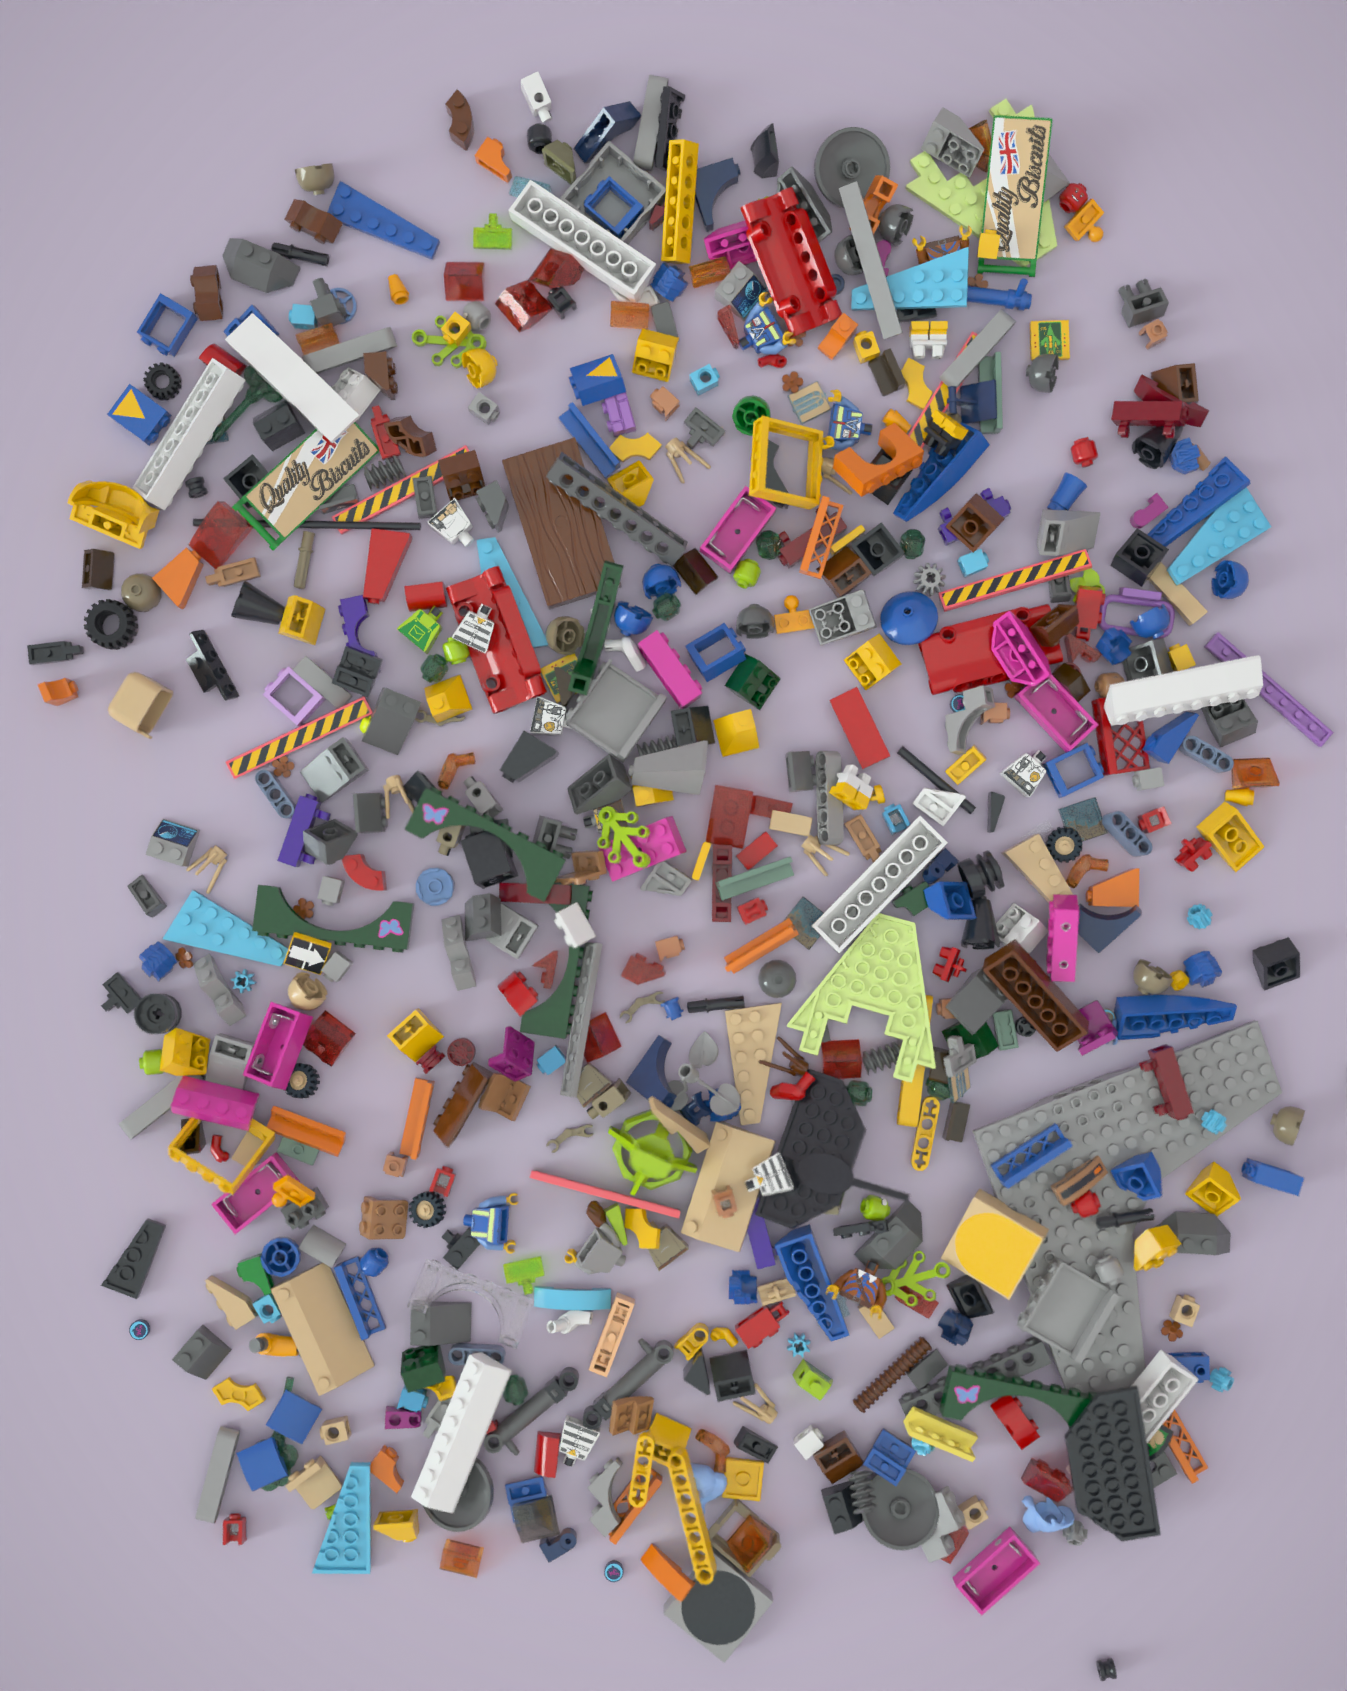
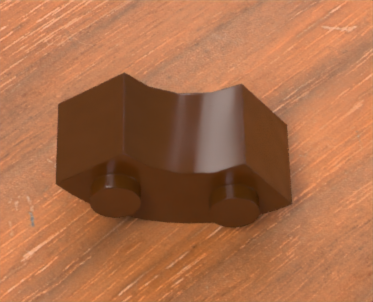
M457 89L445 104L447 112L452 118L449 134L453 142L467 151L474 135V122L466 98Z
M297 199L293 200L284 219L290 223V228L313 236L321 244H325V242L333 244L343 225L341 221L330 213L317 209L304 200Z
M217 265L194 267L193 275H190L191 285L195 289L194 313L198 314L200 321L223 319V300L219 292L222 288Z
M411 415L396 417L384 423L391 440L405 449L406 453L426 457L437 451L433 433L420 429L414 423Z

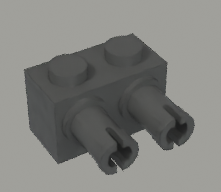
M323 278L315 279L313 285L318 298L311 300L310 303L318 322L324 329L346 322L344 315L347 312L344 304L341 303L339 298L334 297Z
M1147 279L1137 282L1136 287L1140 292L1139 295L1134 296L1130 285L1122 286L1118 290L1124 301L1121 313L1129 328L1164 316L1169 302L1162 288L1152 290Z
M540 815L533 843L539 841L547 845L546 850L550 852L557 850L564 854V858L570 859L571 854L565 852L572 853V847L559 845L557 840L558 837H563L574 841L576 836L570 833L577 834V829L562 826L561 821Z
M318 1187L312 1190L315 1192V1199L304 1206L299 1207L292 1202L281 1209L286 1224L292 1230L297 1227L300 1230L310 1224L308 1220L315 1217L317 1220L326 1214L324 1210L329 1205Z

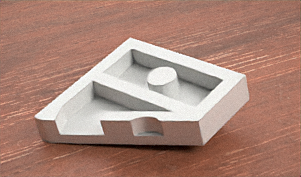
M924 787L912 804L944 826L966 796L964 794Z

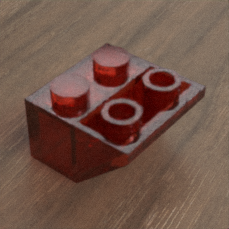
M529 279L505 288L495 303L519 333L533 327L553 309L547 299L541 295Z
M636 953V955L631 954L621 977L639 985L664 977L666 971L663 970V965L655 961L651 964L646 961L647 957Z
M325 1010L310 1027L303 1046L318 1056L322 1062L332 1067L348 1047L356 1033Z
M1031 1458L1021 1476L1025 1485L1057 1503L1072 1493L1074 1488L1063 1471L1055 1468V1470L1048 1467L1049 1464L1042 1459L1037 1461Z

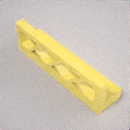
M914 1406L903 1420L909 1436L973 1462L976 1457L971 1449L978 1439L975 1432Z

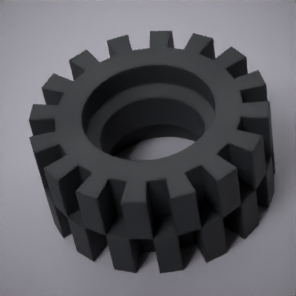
M160 362V365L157 363L153 364V368L151 366L148 367L150 371H145L146 378L144 377L143 379L146 383L144 385L147 391L159 400H169V397L175 398L174 394L178 395V388L181 389L182 387L180 385L182 380L179 377V373L166 363L165 365L163 362ZM160 375H167L169 377V385L165 388H158L156 385V380Z

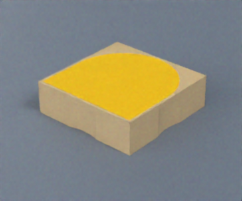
M979 1189L941 1259L1010 1300L1049 1229L1026 1215L1012 1210L1004 1202Z

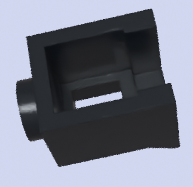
M556 286L548 292V303L561 320L565 318L564 313L570 308L573 310L577 309L576 302L563 286L559 288ZM563 295L566 300L558 304L556 299Z

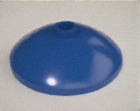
M914 591L902 592L893 596L884 605L881 611L880 623L884 634L891 641L901 645H914L923 642L932 635L938 623V612L934 602L928 596Z

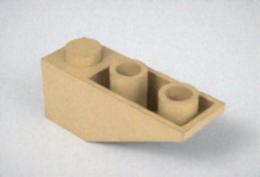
M213 1275L205 1280L208 1292L215 1296L218 1308L225 1312L228 1324L234 1327L235 1330L258 1315L249 1296Z

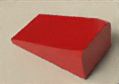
M765 831L737 854L736 857L749 870L778 845Z

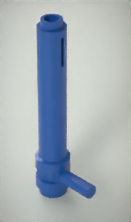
M1022 278L1017 290L1008 289L1006 291L968 286L967 302L1005 306L1006 309L1017 308V310L1024 311L1030 308L1032 294L1025 291L1028 281Z

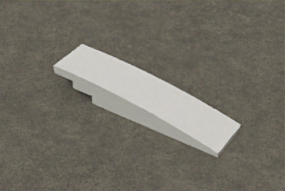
M253 313L225 339L270 386L331 443L338 439L360 417L314 370Z

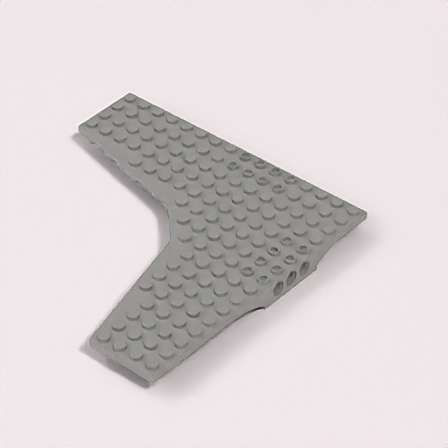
M1258 1021L1248 1022L1174 1051L1194 1112L1184 1120L1174 1119L1168 1113L1162 1116L1155 1114L1153 1106L1163 1104L1164 1100L1154 1069L1145 1072L1138 1065L1118 1072L1104 1074L1050 1095L1020 1112L972 1130L991 1183L994 1197L1004 1202L1012 1210L1026 1215L1049 1229L1023 1275L1030 1295H1034L1038 1282L1041 1278H1044L1049 1263L1054 1261L1056 1257L1120 1296L1081 1364L1049 1345L1064 1389L1076 1388L1083 1393H1088L1089 1391L1097 1393L1130 1387L1145 1370L1132 1237L1137 1223L1122 1225L1119 1228L1099 1229L1096 1225V1218L1112 1215L1114 1212L1120 1214L1143 1210L1147 1200L1144 1201L1138 1198L1137 1194L1130 1190L1125 1191L1119 1188L1110 1170L1135 1155L1152 1152L1161 1168V1179H1163L1282 1093ZM1211 1109L1227 1119L1225 1121V1124H1227L1223 1132L1219 1131L1217 1135L1201 1125L1203 1122L1201 1120L1205 1112L1209 1113ZM1056 1123L1064 1137L1070 1140L1073 1147L1010 1188L1004 1187L990 1165ZM1054 1130L1048 1134L1047 1141L1053 1143L1059 1139ZM1035 1142L1032 1144L1031 1152L1038 1153L1041 1151L1042 1143ZM1017 1154L1015 1163L1021 1164L1024 1162L1026 1154ZM1098 1155L1108 1173L1089 1190L1093 1193L1096 1192L1101 1207L1097 1214L1081 1218L1078 1213L1074 1214L1070 1203L1066 1206L1059 1203L1050 1186L1065 1178L1066 1173ZM1003 1163L997 1167L1001 1175L1008 1172L1010 1164ZM1109 1254L1112 1257L1118 1258L1124 1271V1275L1120 1278L1121 1282L1111 1286L1109 1283H1102L1095 1270V1265L1098 1263L1097 1259Z

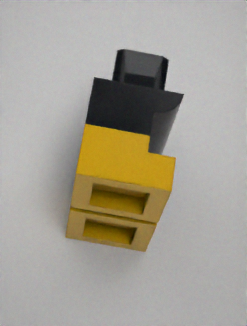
M934 409L931 415L934 418L931 425L924 428V431L928 434L923 443L931 448H935L938 443L934 451L946 457L950 449L957 450L969 430L948 414Z

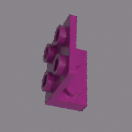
M1098 1000L1078 1009L1089 1021L1088 1034L1077 1040L1080 1044L1078 1050L1082 1056L1116 1038L1118 1031Z
M507 1026L505 1029L503 1053L490 1058L488 1066L514 1082L532 1075L535 1042L511 1026Z

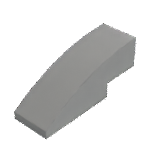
M307 656L293 669L295 673L336 708L345 705L352 697L344 688L332 684L333 678Z

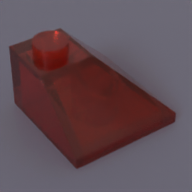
M550 248L529 280L549 288L574 285L580 279L585 269L571 254Z

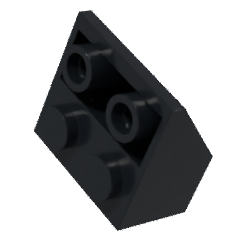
M708 706L689 707L671 711L677 747L700 741H708V745L715 744Z
M747 1350L709 1358L718 1402L756 1394Z

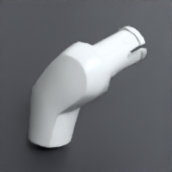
M624 636L622 639L614 640L605 639V651H622L636 672L646 667L641 652L630 637Z
M570 1310L561 1315L558 1320L549 1321L547 1323V1330L549 1333L561 1332L562 1334H567L579 1325H591L593 1312Z

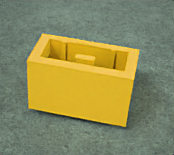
M642 328L637 340L632 373L669 382L679 338Z
M296 595L289 596L278 634L315 645L325 608L311 600Z
M880 633L844 659L865 690H868L902 665Z
M418 1008L392 1030L387 1037L400 1051L416 1063L444 1035Z
M179 1028L173 1029L164 1035L160 1071L175 1076L205 1075L210 1039Z
M1168 1225L1147 1229L1135 1240V1271H1148L1152 1267L1155 1269L1159 1268L1165 1263L1164 1259L1166 1257H1171L1178 1251L1176 1248L1182 1243Z
M656 1412L648 1430L655 1437L652 1460L668 1467L667 1459L672 1449L676 1446L686 1448L692 1428ZM644 1439L643 1450L647 1451L648 1439ZM674 1456L676 1460L681 1461L679 1456Z

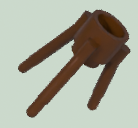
M778 1036L777 1040L795 1056L792 1057L786 1052H782V1055L790 1060L789 1067L791 1069L763 1060H759V1063L787 1072L792 1076L796 1074L803 1076L809 1067V1063L804 1061L802 1056Z

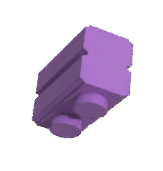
M626 392L604 399L601 405L604 414L608 413L609 420L606 421L609 432H613L614 437L620 436V434L624 435L635 432L636 425Z

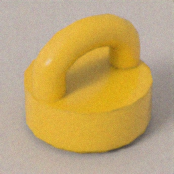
M880 784L873 786L874 791H872L870 801L877 800L878 804L885 803L882 786Z
M1182 970L1170 973L1173 979L1170 986L1175 991L1182 990L1188 985L1189 977Z

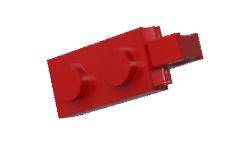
M379 405L372 407L375 418L371 419V426L382 460L393 458V455L396 457L400 456L401 452L398 444L391 440L384 426V423L389 421L390 418L387 414H382Z

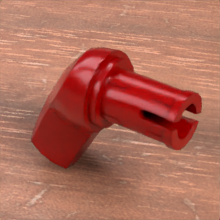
M805 1072L796 1085L780 1083L772 1086L770 1095L774 1099L799 1101L805 1097V1091L816 1079L808 1072Z

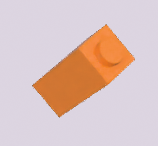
M187 547L152 577L176 606L181 609L185 608L204 566L200 561L202 557L197 551H191Z
M1140 868L1126 870L1089 886V890L1086 891L1085 895L1088 906L1134 907L1137 905L1139 907Z

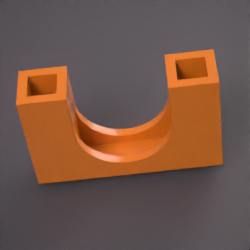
M896 423L880 430L878 445L892 458L891 462L883 465L870 464L864 461L851 447L834 456L833 469L861 497L874 492L883 485L889 484L897 477H902L908 471L916 469L922 464L924 450Z

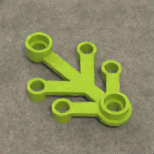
M440 315L435 318V324L439 329L447 322L444 316ZM440 319L444 320L442 325L438 324ZM420 329L412 333V341L418 347L426 344L447 345L439 353H435L431 359L435 366H441L444 359L459 347L454 343L451 345L446 342L443 336L426 335L425 331ZM470 331L466 336L467 338H464L459 345L466 348L458 355L451 357L452 366L455 368L462 366V354L474 348L485 349L487 343L484 336ZM423 337L424 339L422 342H418L417 338ZM476 341H479L481 344L480 346L475 347L474 343ZM440 357L441 361L437 363L434 359ZM454 359L460 360L458 364L453 363Z
M606 806L599 812V821L603 824L602 835L598 839L597 845L602 849L610 847L609 834L610 828L614 830L612 852L609 853L608 860L615 864L621 861L620 851L621 842H623L633 856L634 865L639 868H646L650 864L649 855L640 852L628 835L647 838L650 830L645 826H639L638 828L621 827L617 821H627L635 824L639 820L638 814L633 811L617 813L614 808ZM607 813H609L608 819L605 818ZM634 814V819L631 821L630 816ZM645 829V834L641 835V831ZM606 840V844L602 846V841ZM616 854L617 859L613 861V856ZM641 856L642 861L638 863V858Z
M916 1251L903 1278L897 1279L900 1270L907 1266V1259L902 1266L892 1269L889 1276L881 1279L884 1285L887 1283L891 1284V1288L886 1290L887 1296L894 1294L904 1300L907 1305L914 1307L918 1303V1298L913 1294H906L899 1287L908 1286L923 1295L927 1301H934L936 1299V1292L932 1289H926L916 1282L934 1277L945 1279L951 1273L950 1266L944 1262H939L935 1265L934 1269L915 1274L920 1263L926 1260V1255L923 1252ZM918 1254H922L923 1258L920 1261H918L916 1258ZM943 1267L946 1268L945 1274L940 1273V1269ZM928 1292L933 1293V1297L931 1299L927 1298ZM910 1297L915 1299L913 1304H910L908 1301Z

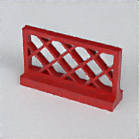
M1106 698L1092 700L1093 717L1098 724L1095 730L1100 763L1104 769L1103 775L1150 769L1148 753L1142 750L1146 742L1143 721H1137L1135 730L1126 723L1121 725L1119 730L1115 732L1111 729V724L1104 710ZM1124 727L1132 733L1127 741L1119 735ZM1134 736L1140 739L1138 748L1130 744ZM1117 738L1124 743L1120 751L1114 748V742ZM1127 746L1135 752L1130 760L1122 754ZM1137 755L1143 758L1144 766L1138 767L1133 763ZM1119 757L1127 762L1126 766L1120 770L1117 768Z

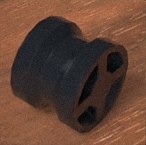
M195 477L185 481L186 487L189 488L188 495L190 498H199L208 494L207 488L204 487L205 481L203 477Z
M1020 1017L1015 1021V1029L1019 1035L1030 1037L1035 1033L1036 1029L1025 1017Z
M1112 1658L1104 1662L1101 1660L1096 1661L1100 1681H1105L1107 1678L1117 1679L1116 1668Z

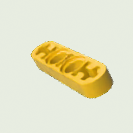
M933 1096L925 1097L921 1103L910 1159L912 1167L917 1171L925 1170L930 1160L940 1109L939 1101ZM930 1100H933V1103L936 1105L931 1108L930 1112L934 1114V1117L923 1115L924 1112L928 1113L929 1108L926 1106V1103H930ZM930 1119L932 1121L931 1128L924 1129L922 1121ZM920 1138L928 1139L927 1147L920 1148L918 1146ZM916 1150L927 1152L926 1155L922 1153L921 1158L924 1164H920V1167H917V1163L914 1162L920 1156L919 1152L916 1153Z
M650 1432L641 1433L637 1440L629 1502L634 1507H642L647 1499L655 1446V1437ZM644 1439H648L647 1451L643 1450ZM644 1456L648 1458L649 1462L642 1465L639 1463L638 1458ZM637 1475H643L645 1476L646 1481L643 1483H639L636 1481L635 1477ZM637 1489H641L640 1500H636Z

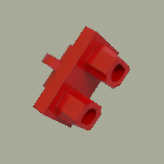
M1201 837L1197 840L1193 838L1190 841L1183 839L1181 843L1184 847L1179 850L1181 853L1174 860L1177 864L1193 872L1199 866L1195 861L1199 856L1201 859L1206 860L1213 855L1210 850L1212 844Z
M942 947L939 956L948 960L945 966L936 963L932 973L941 977V980L949 982L952 973L953 976L958 978L960 971L966 972L967 969L962 967L965 960L961 958L958 960L961 950L952 947V949Z

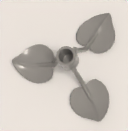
M705 1031L697 1038L689 1052V1062L691 1064H683L679 1068L678 1074L682 1082L678 1080L668 1082L671 1090L677 1095L670 1109L679 1111L684 1108L689 1100L688 1095L685 1093L688 1091L686 1082H698L715 1094L710 1101L711 1110L720 1116L729 1115L739 1109L741 1100L738 1090L730 1084H722L718 1091H716L699 1079V1072L696 1069L701 1068L702 1064L705 1066L713 1064L719 1053L717 1044Z

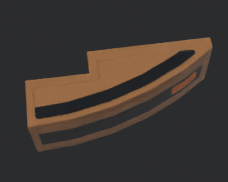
M1097 1155L1066 1173L1065 1178L1050 1187L1059 1203L1066 1206L1096 1185L1108 1172Z

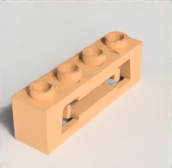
M617 1292L590 1362L589 1371L604 1377L608 1376L635 1305L634 1298Z

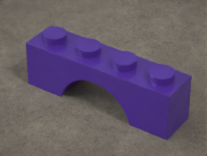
M363 595L340 599L341 605H338L340 616L344 617L345 624H342L344 635L348 637L346 646L348 645L378 657L376 652L363 648L358 639L359 627L369 617L366 599Z

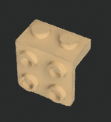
M320 1455L315 1460L312 1458L304 1464V1468L298 1472L296 1470L288 1477L289 1481L285 1486L289 1492L296 1488L311 1509H316L342 1488V1483Z

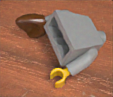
M591 1201L587 1206L586 1214L598 1228L594 1229L578 1254L576 1250L568 1249L567 1253L572 1257L566 1255L564 1259L569 1264L574 1262L576 1267L587 1274L608 1273L614 1265L623 1266L626 1257L622 1255L621 1242L616 1232L606 1223L604 1209L598 1201Z

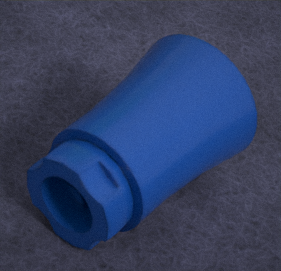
M1064 473L1060 485L1047 506L1048 510L1069 511L1076 499L1087 488V485L1076 476Z

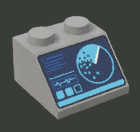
M738 261L716 288L714 298L741 320L745 321L751 309L759 301L760 294L768 291L754 272Z
M162 819L151 836L145 855L188 867L200 830Z

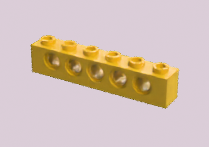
M685 139L669 140L661 261L672 264H690L699 144Z

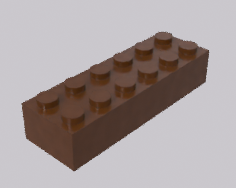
M1016 939L985 958L983 971L1056 1052L1088 1034L1089 1021L1060 988L1051 981V978Z

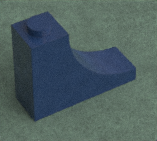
M631 101L603 107L573 149L584 163H588L608 141L613 140L626 131L632 130L642 115Z
M733 158L697 169L695 200L706 232L714 229L712 210L716 200L724 190L738 183V175H741L739 165L734 163Z
M1079 904L1078 934L1094 950L1100 953L1142 915V910L1135 905L1133 908L1120 914L1104 915L1095 913Z
M658 1035L626 1083L648 1101L649 1098L654 1097L671 1108L677 1095L667 1083L664 1066L667 1052L672 1043Z

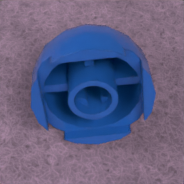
M1224 560L1216 566L1214 570L1217 572L1216 579L1212 577L1211 581L1214 595L1223 599H1234L1241 596L1249 584L1247 569L1236 561Z
M664 564L652 565L642 579L643 590L648 599H652L651 596H656L657 599L669 597L677 592L676 588L678 586H682L676 570Z
M619 601L615 609L614 621L617 627L621 629L620 632L626 636L644 633L653 620L652 614L637 605L632 607L628 606V602Z
M1162 604L1160 610L1157 606L1139 615L1137 622L1131 620L1129 623L1134 632L1140 637H1153L1155 640L1164 635L1163 631L1170 623V615L1165 604Z
M274 1238L263 1248L261 1256L262 1266L270 1275L279 1277L290 1275L300 1263L301 1251L299 1245L291 1238Z

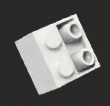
M349 367L341 373L339 380L331 387L360 417L381 390L365 375Z
M578 902L555 914L557 918L554 921L559 929H564L566 933L564 939L568 946L572 945L576 948L596 936Z
M1015 903L1011 905L996 923L999 940L1002 944L1007 945L1016 939L1028 954L1032 952L1049 932L1038 919Z

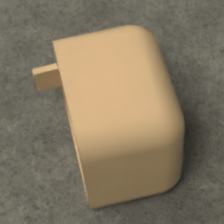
M132 672L126 676L109 704V715L133 731L140 733L148 739H152L153 737L149 733L153 730L170 702L173 691L146 675Z

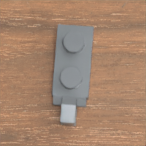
M452 1398L442 1402L438 1399L426 1417L424 1423L428 1426L422 1435L429 1439L434 1430H439Z

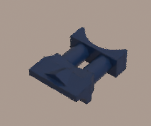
M702 1091L694 1094L691 1097L693 1100L679 1110L683 1117L695 1126L700 1124L703 1116L706 1117L713 1113L704 1104ZM698 1106L699 1110L695 1112L694 1109Z

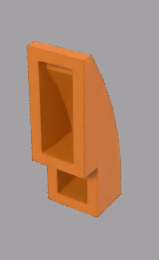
M653 1543L640 1559L651 1574L680 1602L686 1598L696 1584L681 1571L682 1568Z

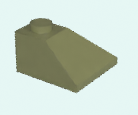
M557 139L542 149L544 164L572 185L576 180L573 151L570 145L566 142L561 143Z

